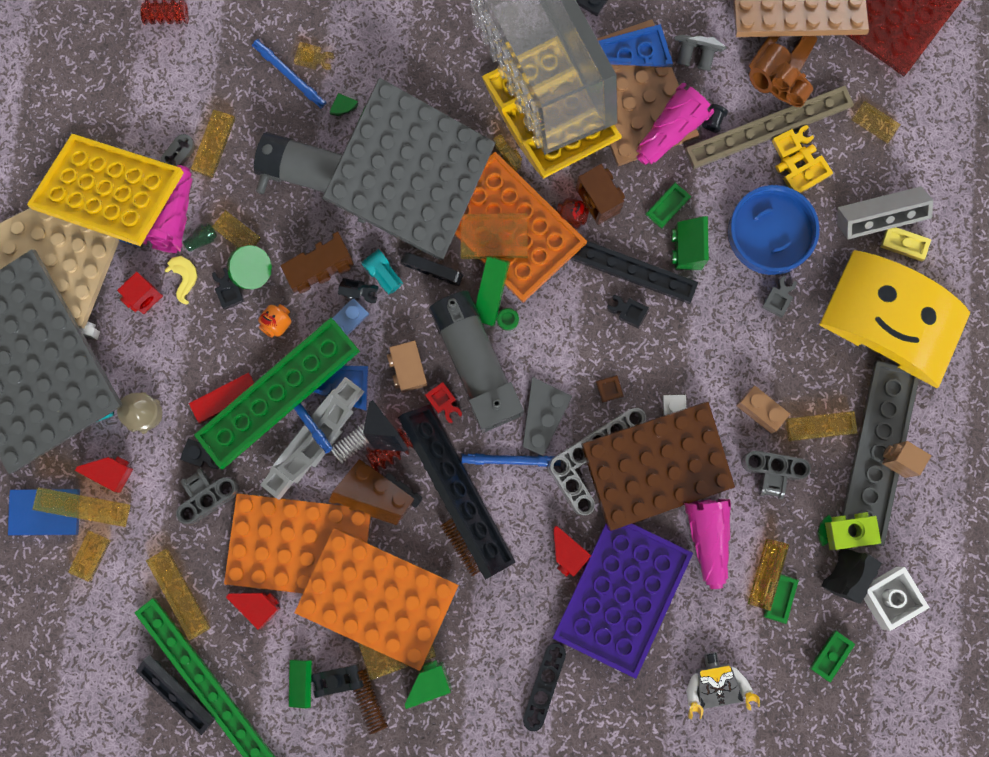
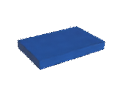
M80 489L10 490L8 535H79Z

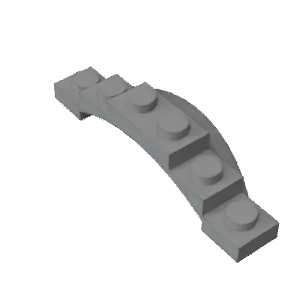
M346 377L336 389L331 391L311 416L318 428L325 434L331 446L343 433L340 429L353 414L352 407L364 393L361 388ZM306 425L298 432L271 467L267 477L260 484L279 500L293 482L298 484L311 466L316 467L326 454L319 444L316 443Z

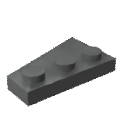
M532 377L523 447L543 456L572 396Z

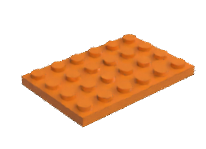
M496 152L489 157L455 232V236L484 265L489 255L510 261L505 286L522 303L587 244V240Z
M236 494L224 584L304 593L333 528L368 543L371 516L359 510H350V507L290 499L279 500L272 497Z
M333 528L294 613L421 671L459 585Z

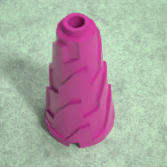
M681 83L676 88V92L654 122L652 129L637 147L638 155L636 158L642 164L647 165L649 163L652 165L653 162L656 163L669 149L678 144L685 136L714 114V109L707 110L710 103L691 86L687 91L684 89L686 83Z
M177 165V167L181 168L184 174L143 241L144 245H147V242L150 241L153 244V249L168 253L181 251L187 221L186 214L193 178H191L190 169L182 165Z
M709 499L684 503L692 540L695 543L697 558L701 566L703 582L705 581L710 589H721L728 579L730 499H718L717 502L716 500L710 501Z

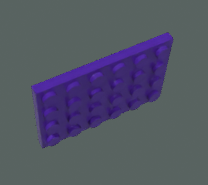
M605 523L591 553L592 556L583 570L552 638L636 679L693 553L634 524L609 531Z

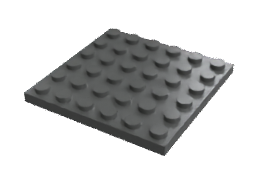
M379 78L322 199L425 253L443 260L496 142Z

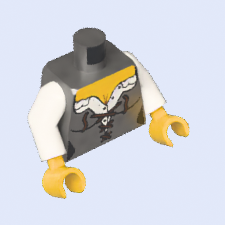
M717 652L704 654L706 667L696 669V674L691 676L686 689L688 706L690 707L688 712L689 719H692L694 711L699 713V719H701L703 709L744 702L743 698L746 699V708L748 710H751L750 701H755L757 706L760 707L759 697L754 694L747 679L737 668L731 667L729 664L720 665Z

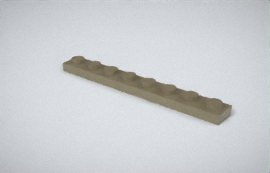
M842 86L807 100L802 107H788L686 147L685 152L694 170L773 139L791 129L796 130L852 108L854 103L846 86Z

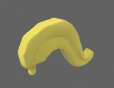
M182 256L172 257L167 263L169 266L165 268V272L172 270L174 273L182 276V282L177 289L176 296L181 303L187 305L189 301L185 297L196 283L198 278L197 269L190 260Z

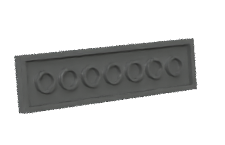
M880 361L874 362L842 516L845 515L846 520L855 519L854 514L868 512L869 517L876 516L881 544L875 545L884 546L899 474L882 464L885 459L883 454L889 445L892 446L907 440L919 379L898 368L896 365ZM852 524L848 528L850 536L854 537L857 533L856 527Z

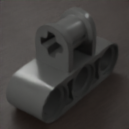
M761 451L749 452L741 460L742 467L746 471L761 474L759 496H777L781 500L785 495L787 479H803L811 471L810 464L805 459ZM750 456L757 458L758 465L756 468L749 465L748 460ZM772 460L779 462L780 469L778 472L772 469ZM796 463L802 467L801 475L795 474L793 470Z
M197 469V473L181 480L190 499L178 507L176 511L177 519L184 524L197 523L233 499L239 492L238 483L230 478H221L212 484L203 469ZM230 482L232 484V491L229 494H224L222 490L223 485ZM207 495H211L213 498V503L209 507H206L203 503ZM187 508H192L194 512L190 520H187L184 516Z

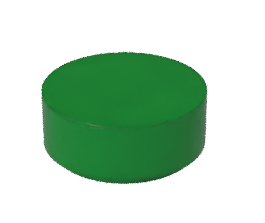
M504 308L497 315V324L505 331L515 329L519 323V315L512 308Z

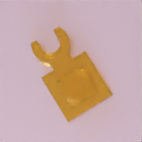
M299 42L294 64L315 70L317 64H320L323 69L331 70V64L325 63V60L327 58L334 59L335 56L331 52L320 53L321 48L318 46Z
M501 134L493 139L496 142L495 147L502 154L503 159L516 172L520 170L522 158L516 149L512 150Z

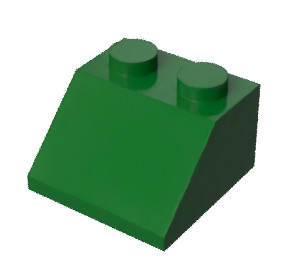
M708 216L677 222L675 229L671 230V242H675V250H672L671 262L675 264V270H702L709 261Z
M434 660L422 666L423 669L420 671L406 700V709L451 693L452 687L443 662L438 663L437 660Z

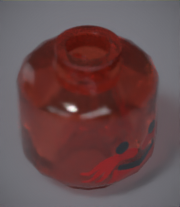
M566 198L563 204H558L556 210L560 217L565 219L574 229H579L582 225H586L589 208H586L584 201Z

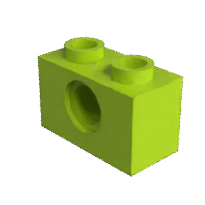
M868 512L854 514L855 519L846 520L845 515L831 517L832 522L825 523L830 550L881 544L877 517H869ZM851 524L857 530L854 537L848 533V528Z

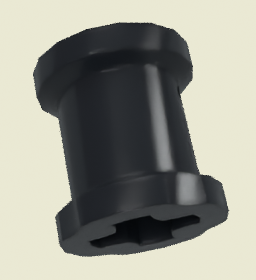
M711 104L709 110L714 109V114L702 123V127L713 133H718L721 130L720 124L723 118L727 116L728 110L721 105Z

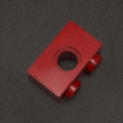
M138 272L133 274L117 290L122 295L120 300L135 313L140 311L145 314L163 297Z

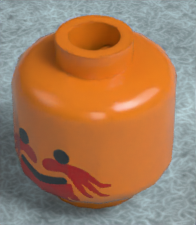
M281 304L278 307L269 305L258 318L259 329L271 338L274 336L280 337L292 322L288 315L290 311Z

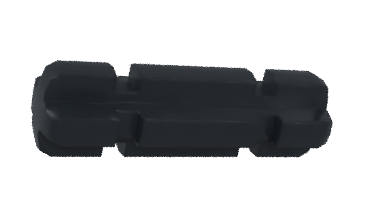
M388 473L385 478L413 497L414 501L411 506L414 508L418 507L423 499L422 496L418 493H412L413 490L400 480L396 481V477Z

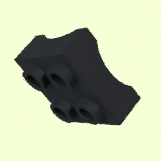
M848 548L840 549L837 565L832 574L824 579L821 587L834 595L861 604L882 563L869 554L858 553Z

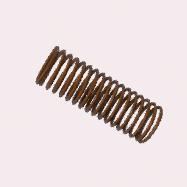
M451 518L440 525V527H443L442 530H445L444 533H447L446 536H449L448 540L451 539L449 542H453L451 546L455 545L453 549L457 548L455 552H458L457 555H460L459 558H462L461 561H464L465 567L470 566L467 570L472 569L469 573L474 572L471 575L472 577L480 572L478 565L475 567L476 562L472 563L475 560L471 552L467 555L466 553L469 550L464 551L467 545L464 539L460 540L462 536L458 537L461 535L458 530L454 531L457 529L455 523L450 525L454 522Z
M364 669L358 673L361 674L359 678L363 680V688L366 689L354 694V696L368 691L355 699L369 695L356 702L358 703L371 698L358 706L372 702L359 708L361 710L374 705L361 712L364 713L374 709L362 715V717L377 712L363 719L367 720L377 716L365 722V724L375 719H380L366 726L369 727L382 722L367 730H372L369 734H373L387 728L388 724L385 723V716H382L384 713H380L382 709H379L381 706H377L379 705L378 699H375L377 696L374 695L375 692H372L374 688H371L373 685H369L371 681H369L370 678H366L369 675L366 674L367 669ZM363 688L353 690L352 692H356V691L361 690V689H363Z

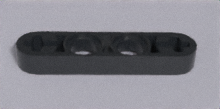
M551 643L545 650L523 716L524 726L529 731H538L544 724L566 657V651L559 643ZM555 647H558L559 652L562 653L561 657H556L554 664H559L558 669L552 665H545L546 660L551 662L552 655L549 654V651L554 650ZM545 669H551L555 674L551 682H545L541 677ZM539 691L547 694V701L544 704H537L534 701V696ZM531 705L538 709H544L543 713L538 711L537 719L540 722L539 724L535 723L533 727L530 726V721L527 720L534 713V709H530Z

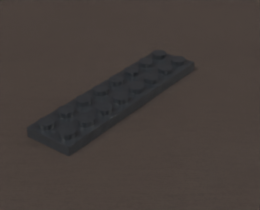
M429 404L399 416L398 419L402 424L403 430L409 437L414 450L423 463L424 469L429 474L435 489L443 500L447 511L450 513L457 530L464 539L485 580L516 563L431 405Z

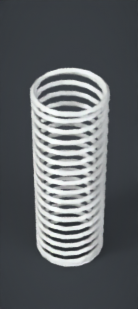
M359 426L360 432L355 428L357 434L352 431L354 436L349 433L351 438L346 435L349 441L344 437L349 447L341 439L343 445L348 448L347 450L340 442L338 444L344 452L337 444L335 446L339 452L332 446L333 449L331 451L341 464L344 463L343 460L346 461V458L349 459V456L352 457V454L355 455V452L364 448L363 445L366 446L365 441L369 444L366 437H363V430Z

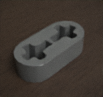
M186 134L178 135L164 152L160 162L167 163L168 159H174L176 162L174 166H183L195 150L193 139ZM181 142H184V143L187 142L188 145H189V147H188V148H185V147L182 148L181 145H180V143H181Z

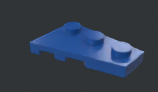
M661 24L598 41L611 65L673 66Z
M343 366L319 386L314 393L327 397L346 377L364 391L353 407L367 412L369 367Z

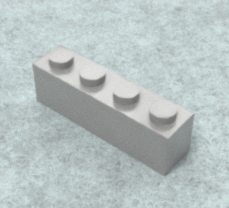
M920 186L838 207L837 225L847 239H852L931 219L933 199Z

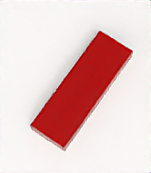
M247 373L188 404L197 422L201 424L218 415L255 382L251 374Z

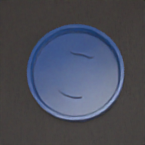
M780 185L763 186L749 192L735 207L728 224L729 243L735 256L749 269L766 275H780L799 267L813 253L820 231L819 220L812 204L796 190Z

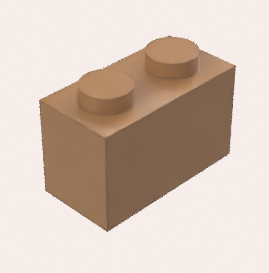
M416 341L389 347L391 354H387L390 367H395L396 375L393 376L395 388H400L401 392L404 393L428 386Z
M756 386L750 388L736 405L770 434L776 432L790 415V413Z
M909 441L893 444L892 446L889 445L883 454L885 459L882 464L902 477L909 478L920 476L932 455Z

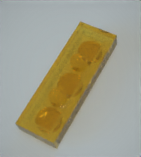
M213 109L192 164V172L214 178L235 122L234 116Z
M854 411L786 419L789 442L858 433Z
M766 539L748 600L749 605L771 611L789 544Z

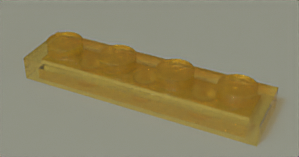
M38 487L32 510L126 527L131 505Z
M165 549L147 559L146 562L188 640H193L210 630L211 627L169 550Z

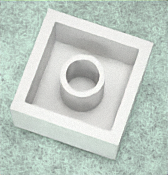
M895 567L873 580L864 598L881 629L887 631L895 629L930 608L905 567Z

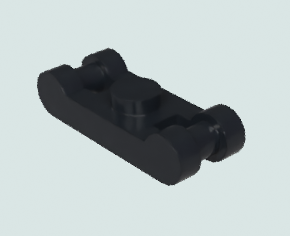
M359 664L311 674V682H314L315 686L313 691L314 697L318 698L363 688V680H360L358 673L360 671ZM322 679L326 680L327 687L325 688Z

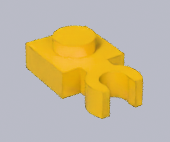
M808 125L801 127L797 134L791 129L772 139V143L781 160L802 149L803 147L800 143L808 144L813 140V135L808 138L803 136V132L809 128Z

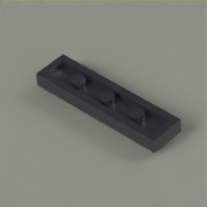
M150 655L142 661L136 672L202 735L215 721V718L195 700L191 693L187 692L178 683L175 677L170 676L158 661L154 660Z

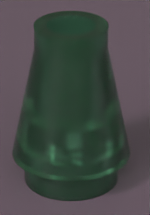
M208 222L205 224L201 223L183 241V244L189 252H192L214 242L217 234Z

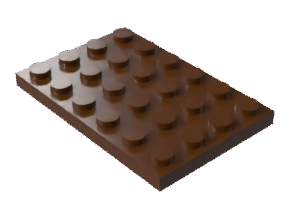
M703 402L581 443L609 531L685 505L684 503H692L735 488L709 402Z

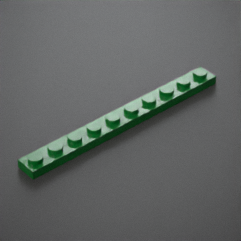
M152 598L134 612L209 713L215 718V721L243 757H275L158 601Z

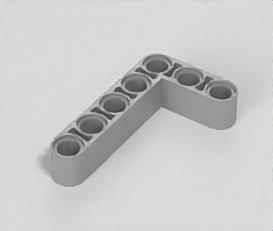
M633 408L625 411L549 461L548 471L576 514L589 515L595 508L592 496L575 471L576 468L587 462L581 443L592 440L594 436L602 437L611 434L610 428L613 424L618 425L620 430L634 426L629 420L631 413L638 415L639 421L637 424L645 422L646 415L642 409ZM575 448H579L583 452V457L580 461L573 458ZM557 460L564 463V470L561 473L554 470V463ZM570 479L576 483V489L573 492H569L566 489V482ZM583 498L588 502V508L585 511H581L578 508V502Z

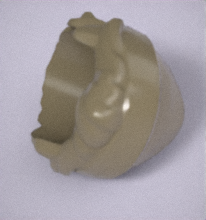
M146 392L126 395L121 399L123 406L117 409L119 420L131 432L140 431L142 434H146L148 430L155 428L162 421L163 411L160 401L147 395Z

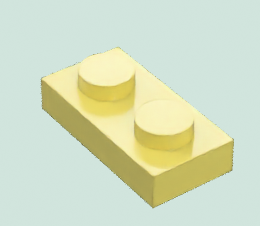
M895 227L885 231L880 247L922 262L926 258L931 239Z

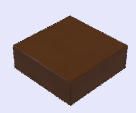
M617 375L596 381L602 403L624 397Z

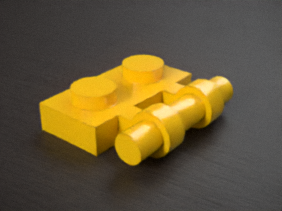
M813 144L803 147L791 157L783 158L781 163L775 166L778 173L784 170L789 172L783 180L789 188L796 190L800 194L833 174L822 155L816 159L813 158L811 154L817 151ZM803 160L806 164L798 169L795 164Z

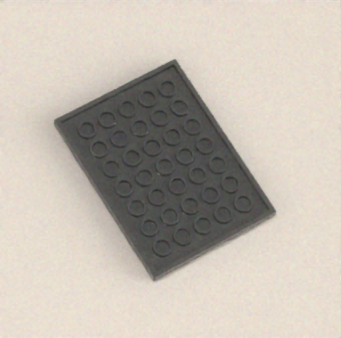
M32 249L0 269V459L8 474H13L123 406L37 251Z

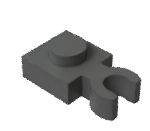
M786 276L779 280V289L775 287L771 289L762 308L780 318L784 316L793 299L788 293L794 290L797 282L794 281L790 287L785 286Z

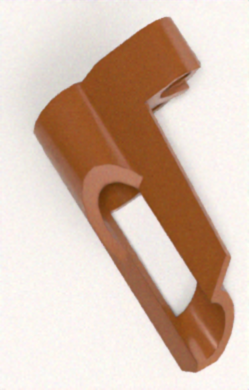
M780 36L768 37L748 65L751 69L749 74L750 81L759 92H770L776 98L792 106L802 107L813 92V86L805 78L806 75L800 71L818 38L817 36H802L790 53L784 46L776 44Z

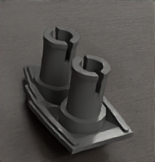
M679 35L673 38L674 41H678L681 44L676 63L679 65L690 66L694 47H701L702 53L697 67L701 70L711 71L715 52L726 50V46L714 37Z

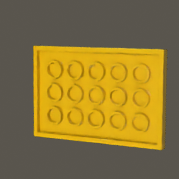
M71 134L27 205L32 210L141 246L184 172L179 167Z

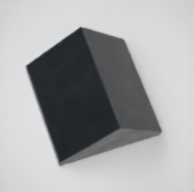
M373 400L370 401L363 434L374 449L407 451L408 447L376 403Z

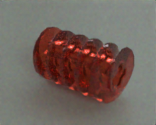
M144 0V3L141 4L140 14L144 25H147L148 22L151 25H155L157 21L160 25L165 24V22L173 24L174 20L176 24H181L183 21L185 24L189 23L188 6L184 0H179L178 3H176V0H170V3L167 0H162L161 3L158 0H153V3H150L149 0Z
M398 427L397 432L408 447V450L404 453L409 455V447L413 448V445L406 433ZM366 447V457L373 469L378 473V466L384 470L387 469L386 461L392 465L394 464V456L399 460L402 459V451L372 450Z

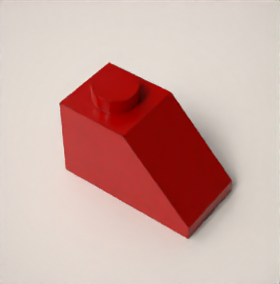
M117 456L116 459L106 457L77 466L75 471L113 492L121 493L133 468L128 466L129 461Z
M557 525L553 528L555 562L559 564L557 569L566 577L569 574L574 577L592 555Z
M230 593L226 596L257 630L262 629L281 609L277 605L279 600L271 593L268 595L266 593Z

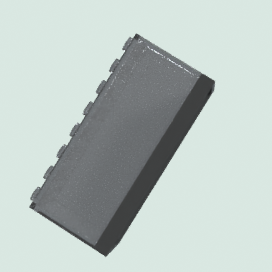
M470 0V9L474 15L472 16L473 23L476 29H481L482 41L484 45H489L491 59L493 62H498V72L502 79L506 78L508 82L506 84L510 96H515L516 108L519 113L523 112L526 128L528 131H533V141L537 149L541 147L544 155L618 123L617 75L576 0Z

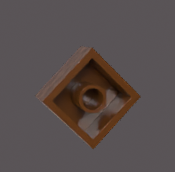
M602 164L578 176L575 188L597 225L619 214L624 204L623 199H625L620 187L616 188L612 182L613 176L608 168L604 169Z

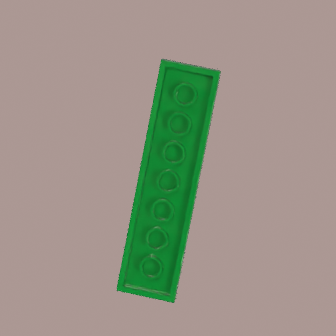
M331 317L194 434V436L216 465L223 470L356 356L360 350Z

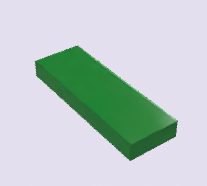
M490 255L486 259L476 308L480 314L481 322L494 326L510 261Z

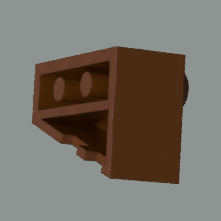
M338 231L332 234L334 239L324 245L320 241L315 244L316 249L306 254L302 252L280 265L294 293L299 292L301 294L311 289V285L317 282L323 284L329 281L332 275L336 273L344 274L351 269L350 266L354 265Z
M359 459L332 491L329 502L350 507L349 509L353 511H362L370 514L373 518L397 525L410 509L414 498Z

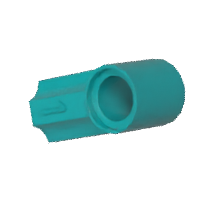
M379 249L361 261L366 271H369L368 273L372 278L375 277L388 295L403 285L402 280L390 267L389 261Z

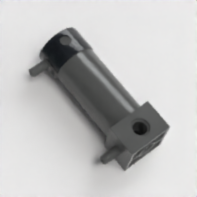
M265 132L260 138L254 158V173L260 175L256 192L264 194L269 179L278 182L285 181L325 192L342 154ZM360 218L357 219L360 223H366V221Z
M457 292L432 304L428 310L435 321L436 328L442 336L467 393L470 407L482 434L522 417L524 414L523 407L512 383H508L470 292Z

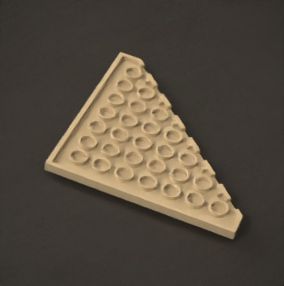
M29 208L0 223V269L31 249L36 250L78 326L84 329L120 240Z

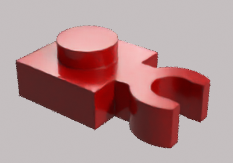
M443 382L425 394L438 414L443 410L445 411V418L448 423H453L450 413L456 412L460 417L462 416L461 410L458 407L452 406L456 399Z

